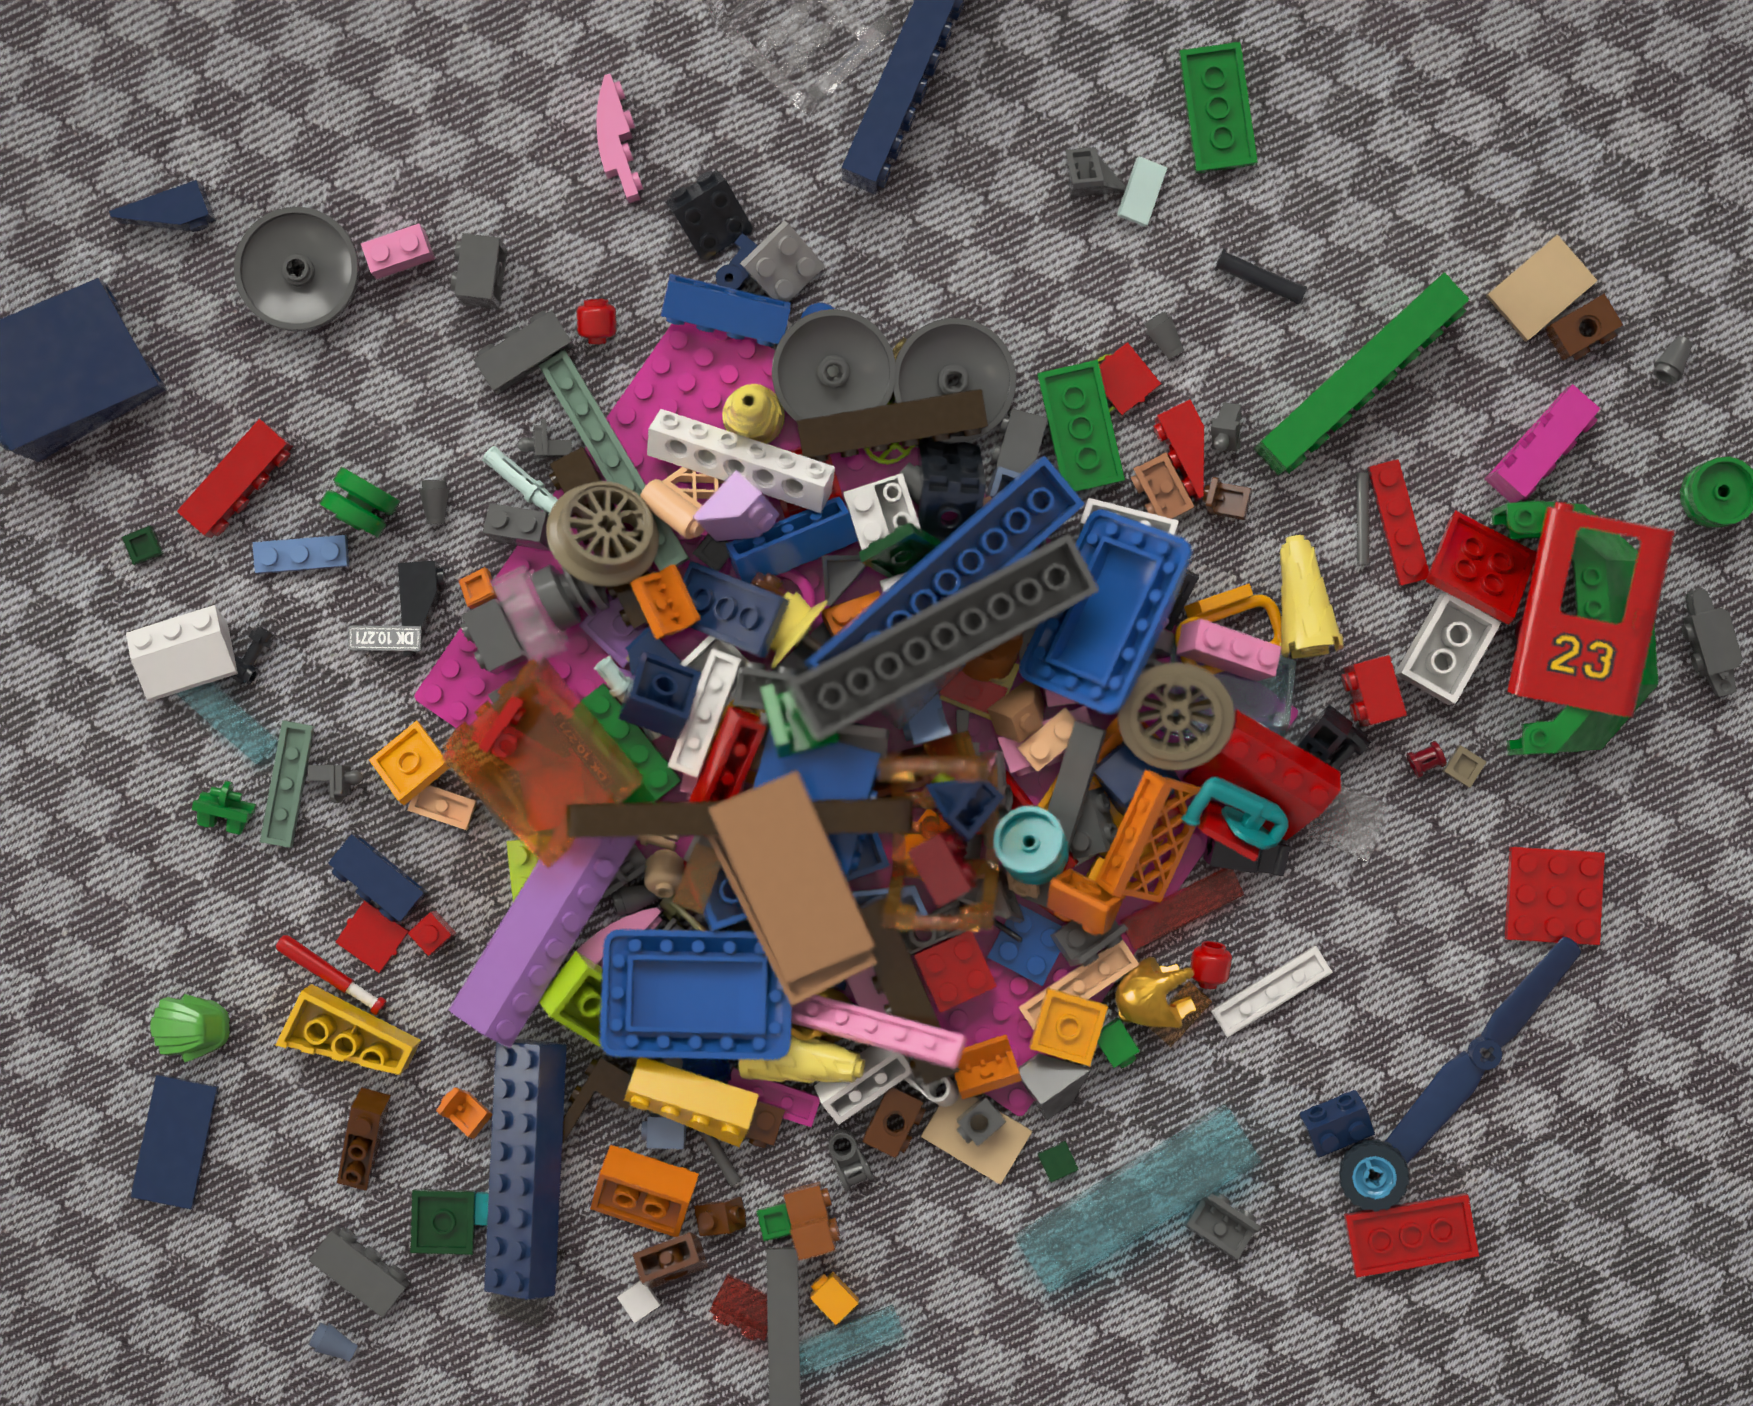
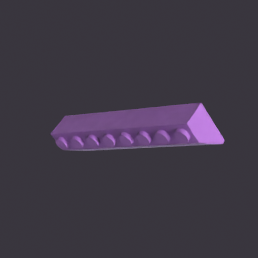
M578 795L573 804L592 802ZM565 816L450 1006L449 1011L484 1036L511 1048L638 837H567Z

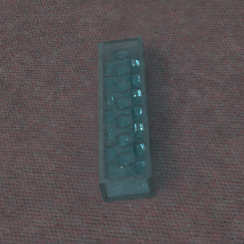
M1223 1104L1014 1235L1022 1251L1050 1294L1262 1161L1231 1110Z

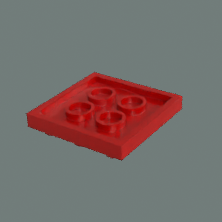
M1455 510L1449 519L1425 582L1509 625L1515 618L1537 552Z
M1509 847L1505 939L1557 943L1562 937H1568L1577 944L1600 945L1605 852Z

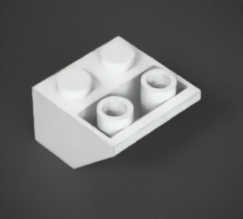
M903 473L843 492L861 551L867 548L871 542L891 534L900 525L910 522L920 528Z

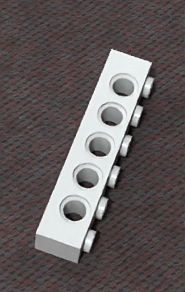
M660 409L649 427L648 456L726 481L735 471H738L762 494L818 513L822 512L831 495L835 466Z

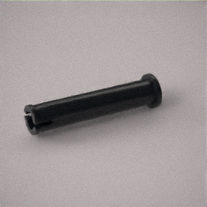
M1226 248L1222 249L1214 267V271L1218 269L1295 302L1297 305L1301 303L1307 290L1305 285H1300L1227 253Z

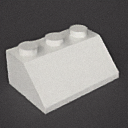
M215 605L126 633L130 659L148 702L238 674L228 623Z

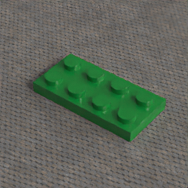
M1241 42L1179 50L1178 54L1195 173L1257 165L1258 160Z
M1098 360L1037 373L1058 471L1075 492L1125 481Z

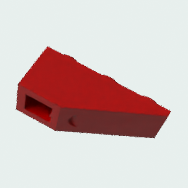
M1191 399L1157 415L1154 419L1156 424L1153 425V429L1159 441L1166 442L1170 450L1167 455L1175 470L1180 469L1184 477L1181 482L1189 497L1193 495L1195 501H1198L1203 497L1204 425Z

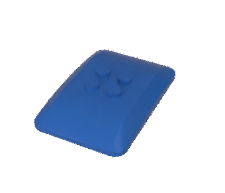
M1100 509L1089 515L1075 543L1099 591L1041 621L1024 653L1019 669L1022 678L1030 683L1104 714H1114L1121 710L1158 640L1184 580L1193 552L1190 543L1181 537Z
M618 929L613 930L606 936L603 944L600 1043L602 1049L608 1055L615 1057L777 1060L783 1058L789 1052L791 1046L792 1006L755 932Z

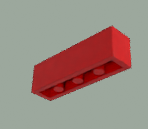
M258 419L177 512L204 536L212 538L215 535L218 537L229 526L228 519L235 512L237 514L240 513L250 502L248 497L255 489H262L270 480L269 473L276 466L281 467L291 456L289 451L293 446L266 422Z
M732 706L728 707L689 801H725L738 795L767 728L758 715Z

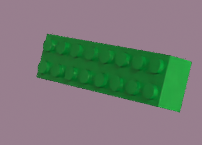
M1444 272L1253 449L1277 475L1283 471L1290 474L1307 459L1303 454L1306 450L1313 453L1330 438L1326 433L1329 429L1333 432L1338 430L1353 416L1349 412L1352 408L1357 412L1375 396V393L1372 391L1375 387L1380 391L1398 375L1395 371L1397 366L1401 370L1404 369L1421 354L1417 349L1419 346L1425 349L1444 332L1440 328L1442 325L1447 329L1467 311L1463 305L1470 299Z

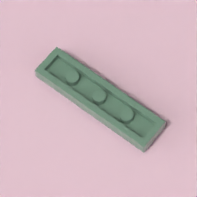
M282 720L260 837L261 843L293 847L315 726Z

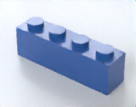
M670 274L661 316L666 317L667 322L675 325H684V322L697 325L696 328L701 331L714 332L715 329L727 332L726 335L734 339L743 340L746 336L757 339L756 342L758 344L774 347L785 334L791 307L790 302Z
M836 497L826 502L821 513L807 509L776 522L770 530L763 532L757 538L736 539L725 545L736 576L739 580L750 584L758 571L765 576L767 573L775 576L786 573L809 561H815L821 556L838 549H843L857 542L858 538L849 510L841 498Z

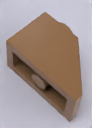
M1025 680L987 710L997 735L1021 743L1043 726L1045 702L1040 687Z

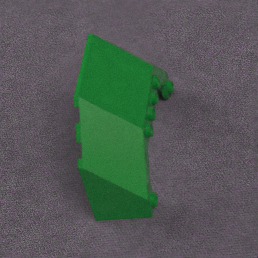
M1555 502L1506 503L1491 510L1492 526L1503 525L1509 530L1508 538L1512 540L1541 538L1547 507H1554ZM1568 503L1574 505L1573 511L1597 516L1585 504ZM1584 527L1577 530L1571 555L1577 617L1619 624L1623 621L1638 551L1619 534ZM1655 625L1652 631L1635 711L1659 685ZM1566 705L1553 721L1521 724V729L1523 730L1521 737L1516 740H1507L1508 755L1602 750L1630 717Z

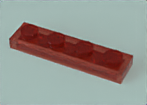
M1223 868L1163 898L1161 903L1155 902L1121 919L1120 922L1128 928L1125 933L1132 948L1136 950L1245 894L1234 870Z

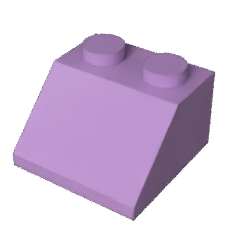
M735 471L693 517L714 540L725 541L757 538L763 532L773 527L776 518L780 514L756 487L738 471Z

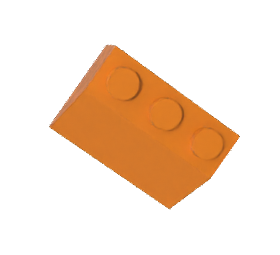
M610 1145L599 1173L590 1209L673 1237H678L699 1174L684 1167H677L662 1162L654 1157H647L632 1152L627 1148Z

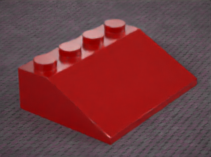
M1237 709L1234 712V724L1231 735L1222 750L1209 761L1190 768L1183 776L1184 781L1200 787L1207 780L1217 777L1279 805L1288 819V829L1282 838L1285 841L1320 816L1341 792L1340 771ZM1220 801L1221 803L1225 804L1226 806L1232 807V808H1234V809H1236V810H1238V811H1240V812L1245 813V812L1242 811V810H1239V809H1237V808H1235V807H1233V806H1231V805H1228V804H1226V803ZM1265 820L1262 824L1268 831L1275 825V823Z

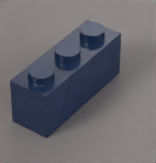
M351 834L328 862L334 868L331 871L334 876L344 883L348 880L357 887L355 892L365 901L370 903L373 900L382 908L379 912L392 922L396 919L399 922L405 921L428 893L426 889L358 834Z

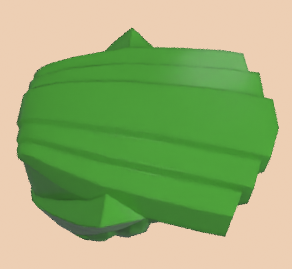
M184 994L181 1000L166 997L160 999L159 1007L155 1008L154 1017H151V1036L154 1037L155 1046L159 1047L160 1054L168 1056L181 1055L184 1062L191 1061L214 1052L226 1044L230 1033L229 1014L224 1007L213 1000H206Z

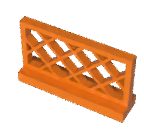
M1145 770L1095 883L1111 896L1121 898L1122 895L1161 903L1196 826L1184 823L1181 833L1176 836L1173 835L1172 828L1183 822L1182 816L1188 810L1185 800L1195 794L1197 795L1202 787L1164 778L1155 772ZM1171 788H1173L1175 797L1165 802ZM1178 805L1180 814L1169 820L1167 812ZM1161 816L1163 824L1152 831L1157 818ZM1166 833L1168 841L1156 848L1154 840ZM1148 844L1150 852L1140 858L1145 845ZM1171 850L1169 860L1161 864L1159 856ZM1153 861L1155 869L1143 876L1141 868ZM1135 872L1137 880L1127 886L1132 873ZM1158 877L1159 881L1154 892L1148 891L1146 884Z

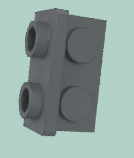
M1071 920L1050 936L1070 966L1082 964L1086 967L1099 958L1097 952L1104 947L1110 949L1122 941L1121 934L1127 931L1128 928L1125 924L1118 925L1114 920L1111 929L1105 934L1093 935L1083 930L1082 924Z

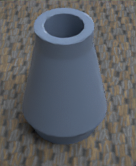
M321 1322L308 1344L315 1348L314 1352L341 1358L348 1362L358 1347L357 1344L350 1341L330 1323L325 1325Z

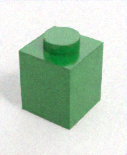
M1117 1017L1102 1027L1097 1044L1112 1067L1115 1068L1119 1065L1122 1069L1133 1063L1137 1059L1135 1054L1140 1052L1120 1019Z

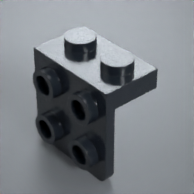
M718 170L703 173L697 178L696 183L688 188L682 187L671 194L670 199L665 201L702 260L709 259L733 244L742 233L746 236L753 229L732 189Z

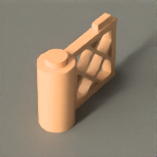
M682 467L663 481L659 479L651 481L643 489L640 497L646 503L651 513L686 539L700 536L705 530L693 517L702 507L697 502V498L709 499L718 490V483H724L725 481L705 474H696V471ZM678 482H692V489H679L675 484ZM696 483H714V490L696 489Z

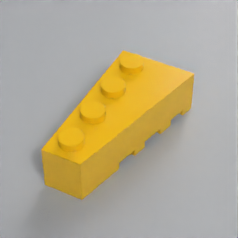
M311 984L301 991L275 1046L299 1049L304 1053L320 1054L332 1057L334 1060L358 1063L363 1067L400 1075L408 1068L421 1040Z
M638 1057L624 1100L630 1102V1105L637 1109L652 1111L731 1145L740 1147L749 1129L759 1094L644 1057Z

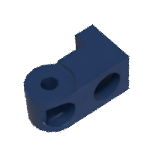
M743 233L735 241V245L739 249L737 254L729 264L722 266L716 273V282L719 286L741 291L751 278L740 263L758 245Z

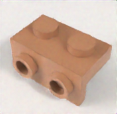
M1167 453L1133 468L1135 475L1130 478L1139 494L1145 492L1149 503L1145 504L1148 513L1173 519L1194 508Z

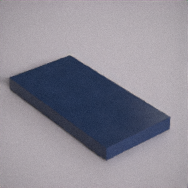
M690 561L682 580L700 616V620L690 626V628L766 659L790 600Z
M162 1074L156 1075L130 1197L186 1209L194 1208L219 1086Z

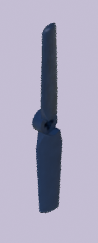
M1562 937L1496 1009L1481 1036L1471 1041L1468 1051L1461 1052L1444 1064L1386 1139L1387 1142L1392 1144V1147L1397 1148L1401 1152L1407 1164L1474 1093L1485 1070L1493 1069L1499 1065L1502 1059L1501 1047L1521 1031L1580 956V947L1574 940ZM1482 1048L1488 1049L1490 1053L1487 1059L1479 1052Z

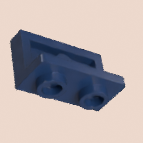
M1356 1090L1341 1094L1336 1098L1300 1112L1301 1120L1307 1129L1314 1152L1318 1158L1375 1135L1367 1107Z

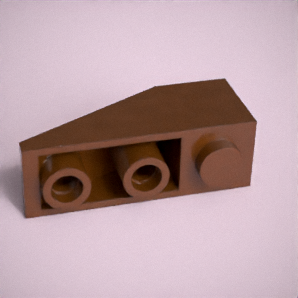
M361 1087L350 1109L337 1178L338 1184L367 1191L386 1124L391 1095Z

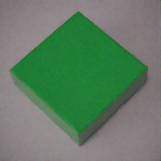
M785 1203L757 1209L756 1212L763 1241L792 1235L791 1222Z

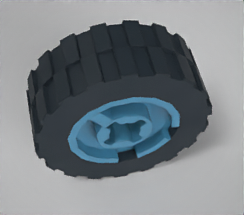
M1365 1139L1361 1143H1355L1350 1150L1345 1152L1344 1159L1340 1162L1339 1178L1345 1196L1351 1200L1352 1204L1358 1205L1366 1211L1373 1210L1374 1212H1379L1382 1209H1390L1394 1204L1397 1205L1401 1201L1400 1198L1405 1196L1407 1192L1406 1187L1409 1185V1171L1401 1152L1397 1148L1392 1147L1391 1143L1387 1141L1382 1142L1380 1139ZM1370 1169L1380 1173V1177L1377 1180H1371L1368 1177Z

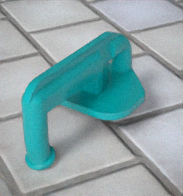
M1217 777L1205 782L1190 804L1186 814L1182 816L1184 823L1191 826L1199 825L1200 815L1213 797L1245 812H1240L1229 806H1224L1221 810L1231 830L1239 838L1264 850L1277 846L1288 829V819L1279 805ZM1265 820L1275 823L1270 832L1262 826Z

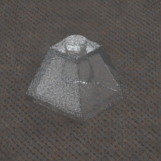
M1341 784V792L1327 809L1311 822L1306 836L1360 860L1369 861L1381 833L1387 803Z

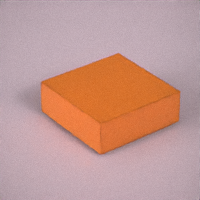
M486 567L458 580L467 607L470 609L477 608L499 597L490 570Z

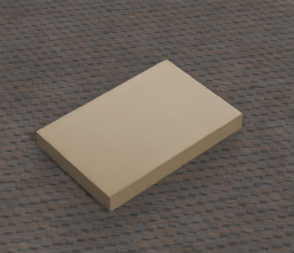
M1557 234L1488 293L1486 297L1523 340L1527 342L1598 280Z
M959 1092L954 1104L947 1107L940 1105L937 1107L921 1137L1001 1185L1030 1137L1032 1130L999 1111L1005 1118L1006 1123L979 1146L973 1140L968 1144L956 1130L960 1127L957 1123V1118L975 1104L979 1098L973 1096L962 1100ZM975 1115L970 1121V1126L975 1130H982L987 1126L988 1119L984 1115Z

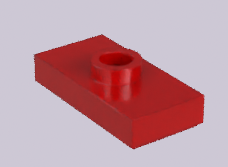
M955 667L947 672L939 695L989 715L987 709L1004 697L1008 688L991 681L982 682L967 676L961 669Z

